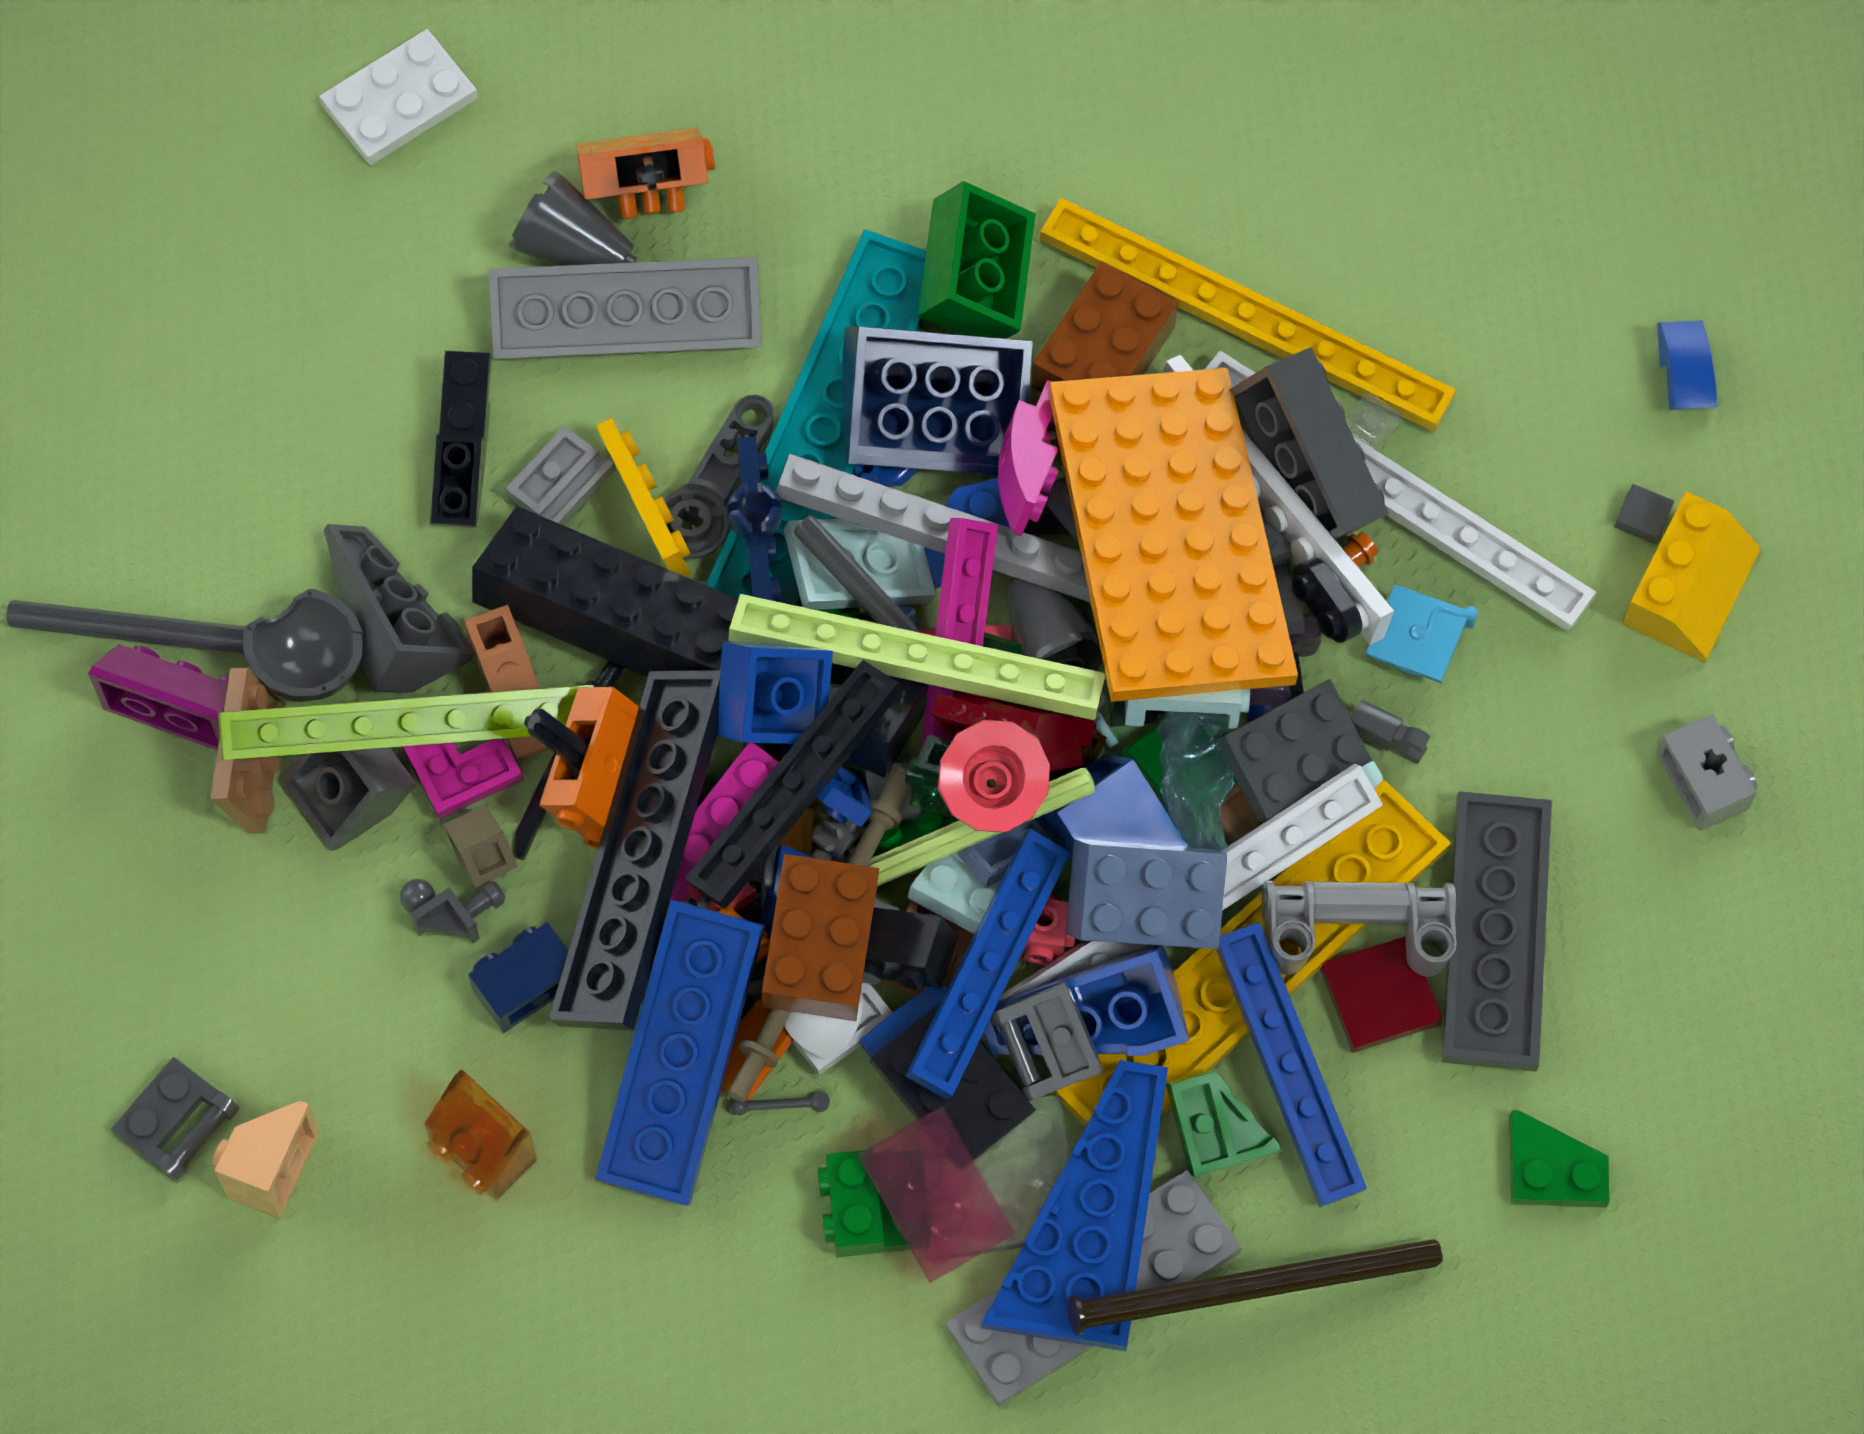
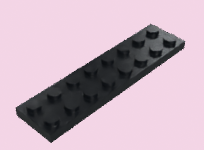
M721 670L649 671L549 1016V1020L560 1027L634 1030L718 733V697Z

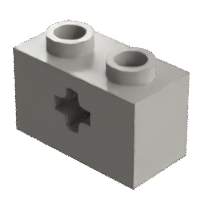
M1713 714L1663 735L1656 751L1699 831L1748 810L1757 794V783L1752 771L1748 766L1741 765L1734 753L1735 746L1731 734L1726 727L1718 725Z

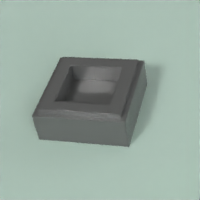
M1632 483L1614 528L1656 544L1675 500Z

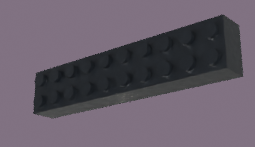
M518 506L515 507L472 566V603L491 611L508 605L515 621L648 677L649 671L721 670L723 641L733 642L728 641L729 628L739 599ZM832 663L829 701L856 668ZM889 676L899 683L903 691L846 762L885 778L925 714L928 684Z

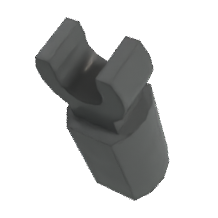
M1361 700L1351 716V720L1361 738L1387 751L1393 748L1411 762L1419 764L1427 750L1426 744L1430 739L1428 733L1419 728L1402 725L1403 719L1367 701Z

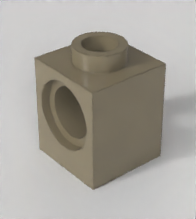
M486 804L443 824L456 857L474 887L517 868L504 832Z

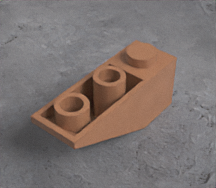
M508 605L464 620L468 641L488 692L539 689L525 646ZM533 736L507 738L516 761L549 749Z

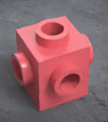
M1050 894L1019 959L1037 965H1047L1063 955L1065 947H1074L1076 938L1066 934L1069 902L1062 901L1059 896Z

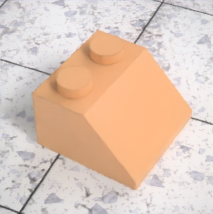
M299 1100L234 1127L229 1140L223 1139L219 1143L212 1164L216 1167L214 1170L228 1199L281 1218L320 1133L308 1103Z

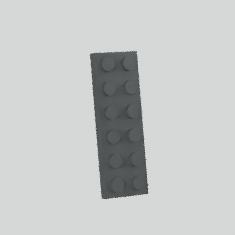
M1458 792L1452 883L1456 891L1455 927L1457 945L1456 951L1447 963L1442 1063L1535 1072L1539 1067L1552 800Z

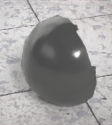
M308 589L294 597L290 606L281 614L271 619L260 617L246 625L243 631V653L252 673L273 695L295 702L321 700L336 694L353 678L362 658L363 631L355 613L338 597L317 589Z

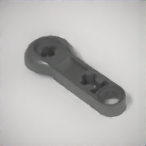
M756 394L747 395L735 404L690 481L664 498L674 521L666 525L670 533L679 529L691 553L683 559H700L710 555L725 540L729 528L727 519L728 500L741 483L738 454H734L731 459L726 458L725 450L731 451L735 447L739 434L741 437L756 436L757 453L760 452L774 426L773 406L763 396ZM757 409L765 414L766 420L758 426H751L744 423L741 416L745 411ZM691 516L698 518V528L692 525V530L683 528V518L689 521Z

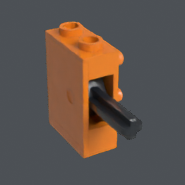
M698 127L576 143L584 199L617 195L620 217L622 219H633L638 215L635 193L641 192L644 213H659L661 211L660 189L666 190L668 211L671 213L683 212L686 209L683 186L709 183L707 171L715 170L712 144L709 138H702Z
M614 687L578 688L566 726L544 709H534L532 714L526 716L524 720L528 733L556 753L539 806L555 816V822L558 825L574 830L584 837L583 842L587 846L597 850L639 709L638 705Z

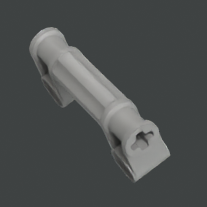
M1264 881L1262 889V917L1265 923V936L1281 974H1296L1307 963L1315 946L1314 923L1405 924L1407 963L1414 972L1427 977L1437 975L1443 971L1456 951V891L1453 883H1445L1442 888L1415 887L1413 883L1305 881L1302 886H1275L1273 881ZM1282 940L1295 942L1300 947L1301 954L1289 955L1285 953L1280 947L1279 942ZM1428 941L1436 944L1441 950L1442 956H1429L1423 951L1421 942Z

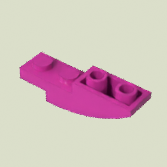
M1049 380L1046 381L1036 407L1021 400L1018 401L1000 449L998 461L1000 499L1013 533L1022 536L1029 519L1038 522L1048 498L1040 494V491L1047 494L1050 493L1059 471L1058 468L1051 466L1058 450L1057 447L1050 445L1054 434L1046 431V429L1053 432L1056 430L1048 394L1051 382Z

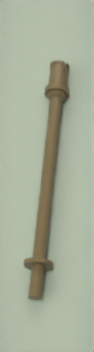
M891 767L876 800H870L872 813L868 817L869 823L848 864L868 866L885 831L898 828L903 818L900 812L913 787L918 782L916 776L900 767ZM771 1009L755 1042L749 1040L741 1041L739 1050L746 1056V1059L728 1091V1095L732 1098L745 1102L762 1067L775 1068L779 1062L778 1056L771 1050L791 1013L790 1011Z

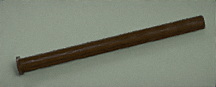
M1435 1239L1086 1300H1079L1077 1296H1070L1068 1299V1317L1073 1333L1079 1336L1084 1334L1086 1328L1433 1268L1443 1262V1254L1440 1243Z

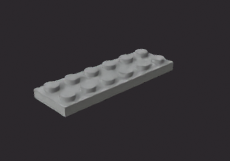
M757 257L488 269L493 359L762 347Z
M1185 1170L1149 1194L1135 1291L1199 1280L1241 1252V1246L1188 1170ZM1001 1288L945 1322L946 1330L998 1408L1094 1347L981 1329V1323Z

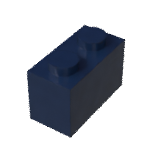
M548 922L539 928L532 926L523 930L512 941L513 945L498 955L493 952L482 957L473 966V971L468 974L473 992L503 1033L555 999L568 950Z

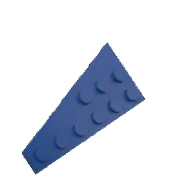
M1120 1060L1082 1136L1079 1137L1071 1152L1064 1170L1059 1175L1026 1237L1018 1257L1007 1273L991 1308L988 1309L981 1323V1329L1120 1351L1127 1350L1131 1321L1086 1328L1083 1335L1076 1336L1069 1322L1068 1299L1070 1296H1077L1079 1300H1086L1136 1290L1168 1067Z

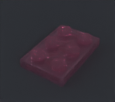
M944 1107L935 1110L858 1155L929 1283L938 1280L1016 1235Z

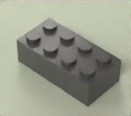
M1311 347L1264 367L1229 389L1235 397L1238 415L1250 439L1335 541L1389 514L1384 504L1383 492L1374 482L1365 463L1364 452L1361 446L1355 442L1346 423L1344 409L1335 399L1326 380L1324 366L1316 359Z

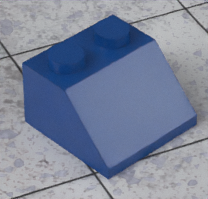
M723 641L717 736L740 742L795 744L829 702L833 651L767 643Z

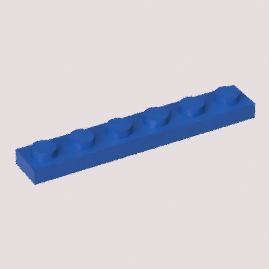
M1032 829L1023 834L908 1068L906 1077L946 1100L953 1096L1071 852Z
M1260 922L1220 936L1219 949H1216L1319 1208L1364 1192L1367 1186Z

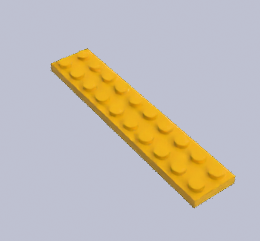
M1383 780L1374 788L1383 804L1381 807L1289 866L1273 883L1275 886H1302L1305 881L1413 883L1449 850L1451 842L1390 784ZM1262 892L1220 929V936L1260 922L1265 934V923L1262 917ZM1314 923L1315 946L1307 963L1296 974H1281L1289 996L1296 992L1321 968L1324 962L1336 955L1368 924ZM1291 940L1279 942L1280 947L1285 953L1289 955L1301 954L1300 947ZM1199 948L1173 972L1179 989L1189 1041L1144 1056L1098 1054L1104 1068L1102 1073L1052 1092L1085 1127L1091 1119L1094 1109L1120 1060L1168 1067L1167 1083L1211 1070L1250 1034L1216 949ZM1166 1084L1161 1116L1171 1107Z

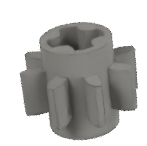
M832 816L823 819L813 833L812 840L818 849L815 850L812 856L816 859L848 863L866 826L863 824L860 827L849 819L846 823H842Z

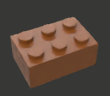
M1101 261L1034 360L1031 387L1042 393L1047 380L1057 382L1144 375L1175 328L1179 302Z
M784 854L762 988L761 1007L857 1021L879 868Z

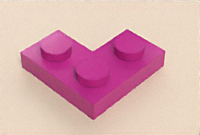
M492 739L462 754H459L454 742L402 746L439 820L523 781L522 772L504 739Z

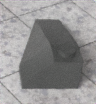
M327 524L324 533L341 599L355 613L363 631L360 665L375 691L415 692L472 660L474 653L457 623L447 612L438 615L425 601L429 593L420 584L412 586L397 571L400 564L399 561L366 527Z

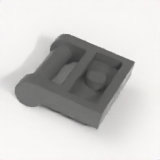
M1067 981L995 1008L990 1021L993 1027H999L1022 1083L1019 1090L1028 1101L1103 1072L1104 1068ZM1027 1015L1051 1075L1039 1077L1016 1022L1017 1018Z
M173 1057L110 1130L115 1137L172 1181L177 1182L186 1172L184 1166L224 1119L231 1120L240 1108L231 1098L215 1089ZM203 1101L210 1106L169 1155L161 1151Z

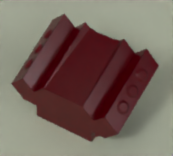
M954 690L952 697L938 693L931 712L932 716L951 740H953L958 732L981 720L1014 722L1038 737L1050 764V771L1084 765L1081 746L1091 744L1096 724L1090 719L976 694H967Z

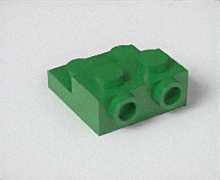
M874 1149L826 1154V1167L817 1168L820 1197L830 1196L831 1213L822 1214L825 1243L835 1242L836 1258L932 1247L933 1241L922 1149L874 1154Z

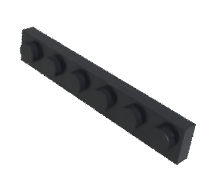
M862 660L688 873L685 879L689 885L725 910L902 693L903 690L899 683Z

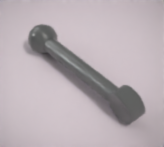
M822 1091L815 1092L810 1098L745 1100V1102L733 1099L730 1103V1110L737 1116L744 1115L747 1111L803 1107H812L816 1112H824L829 1107L830 1099L827 1093Z

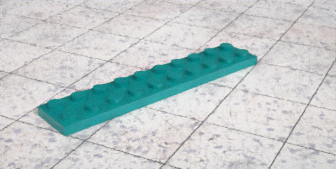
M866 229L863 230L765 450L768 480H760V483L762 482L773 488L776 492L789 454L854 475L856 464L846 463L842 389L845 327H869L918 332L923 321L922 318L917 317L926 250ZM780 499L782 522L778 530L772 534L775 535L777 562L769 563L770 577L779 576L781 603L798 606V597L800 595L783 529L788 521L804 520L810 515L816 519H837V517ZM730 529L706 586L739 599L740 594L752 596L747 543L745 538L738 536Z

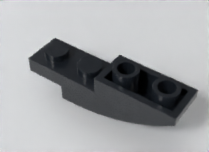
M445 351L439 434L436 435L431 525L477 527L490 416L489 387L492 359L490 353Z

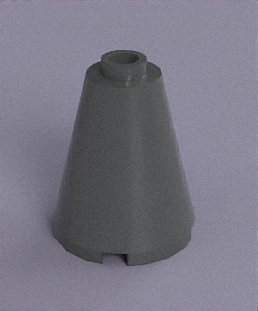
M552 171L543 182L548 185L544 195L541 193L539 195L535 194L512 234L514 239L508 245L518 252L559 266L632 263L637 260V257L631 254L634 244L590 201L585 200L584 196L563 175L556 171Z
M1014 577L1006 589V599L1014 640L1022 644L1020 655L1098 671L1097 668L1102 664L1103 659L1097 630L1063 593Z

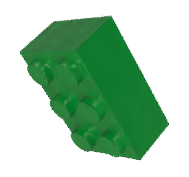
M966 181L960 182L933 199L917 317L964 336L1007 339L1021 331L1036 213Z

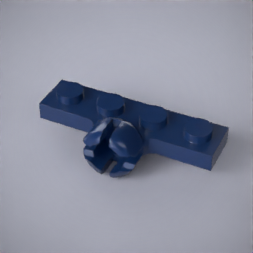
M756 436L738 438V462L741 486L732 493L728 500L727 519L730 528L738 536L746 539L752 596L781 602L779 576L770 577L769 563L777 562L775 535L772 534L778 530L782 522L781 500L773 488L762 482L760 483V480H768V465L766 452L757 453Z

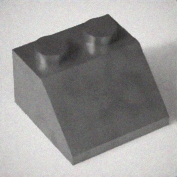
M390 747L301 754L280 780L330 851L338 850L393 814L416 786V782Z

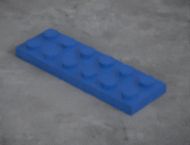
M670 900L596 1180L687 1206L691 1204L766 925L685 902Z

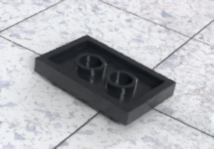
M939 1003L873 1055L869 1062L961 1173L1031 1117L1036 1109L980 1042H978L953 1096L947 1100L905 1076L937 1012Z

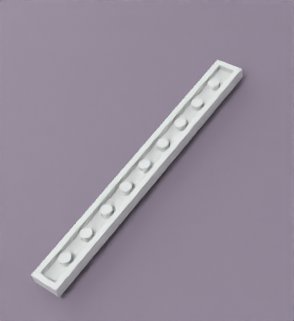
M1221 350L1206 367V369L1228 368L1232 387L1255 374V372ZM1353 436L1355 442L1361 446L1364 452L1365 463L1374 482L1383 492L1384 504L1389 512L1387 516L1568 633L1572 630L1594 600L1596 591Z
M1353 764L1220 851L1227 854L1222 910L1383 805L1360 765ZM1084 940L1003 993L999 1000L1152 945ZM983 1032L979 1040L994 1060L1002 1056L992 1055L985 1032Z

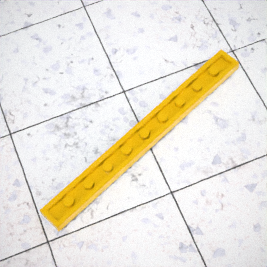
M1062 197L1040 230L1039 240L1096 268L1103 261L1179 302L1178 308L1283 359L1311 347L1316 359L1324 366L1326 380L1434 433L1455 397V388Z

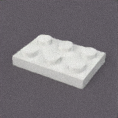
M426 29L324 92L319 98L322 107L368 165L371 166L478 99L477 89L431 32Z

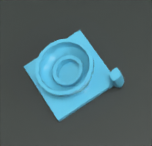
M1394 584L1387 601L1394 610L1384 639L1369 645L1366 656L1392 665L1403 673L1419 675L1442 683L1465 626L1470 629L1474 628L1478 618V611L1474 606L1463 609Z

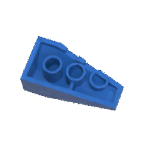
M1152 945L1017 993L999 1000L995 1007L1015 1002L1067 981L1097 1054L1144 1056L1189 1041L1178 985L1165 948L1162 945ZM1027 1015L1017 1018L1016 1022L1030 1055H1043ZM989 1020L984 1032L992 1055H1010L999 1027H993Z

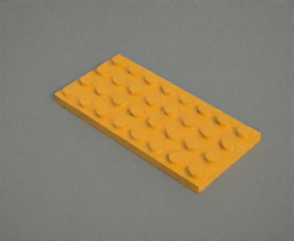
M1228 368L1050 382L1048 394L1111 702L1296 684L1298 672L1235 397L1229 390L1232 388Z

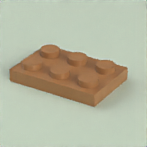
M230 668L224 712L285 707V704L276 695L270 693L248 668ZM219 738L210 799L249 834L266 833L268 817L271 816L274 809L272 787L274 773H277L280 767V756L221 760Z

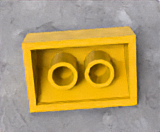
M1686 491L1629 604L1622 624L1706 663L1761 550L1760 546L1728 510Z

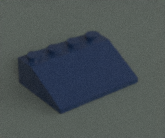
M845 327L842 389L846 463L998 475L1001 445L1019 400L1028 403L1033 341L869 327Z

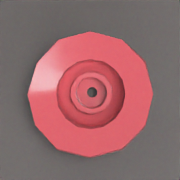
M981 720L958 732L940 759L938 791L951 815L975 831L1009 832L1032 819L1048 795L1050 764L1038 737L1014 722ZM987 781H994L995 787L989 788L987 786Z

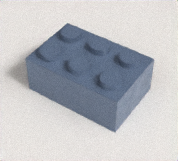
M1074 839L1066 934L1085 941L1219 949L1227 854L1211 848Z

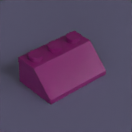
M118 644L92 665L88 675L103 710L218 751L220 738L218 712H224L229 677L220 676L219 679L202 674V671L191 663L177 661L174 664L162 660L156 652L143 646H135L132 649Z

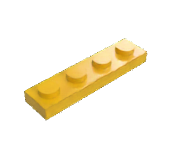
M612 418L596 425L667 569L685 577L691 575L683 559L691 553L679 529L670 533L666 524L674 521L662 496L653 499L650 490L656 488L657 485L646 464L643 463L636 466L633 457L639 455L640 452L629 430L620 433Z

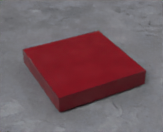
M1405 936L1328 960L1320 968L1352 1053L1442 1024L1443 1019L1426 976L1414 972L1407 963Z

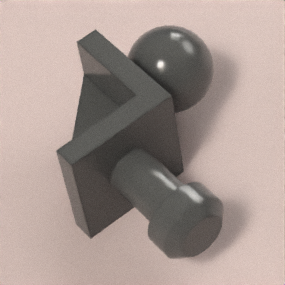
M413 879L402 887L400 902L404 909L410 912L414 929L419 936L428 931L467 937L473 944L480 939L476 922L473 919L492 906L495 909L502 906L505 901V895L496 882L488 881L480 886L482 891L461 903L450 887L435 896V891L430 883L423 879Z

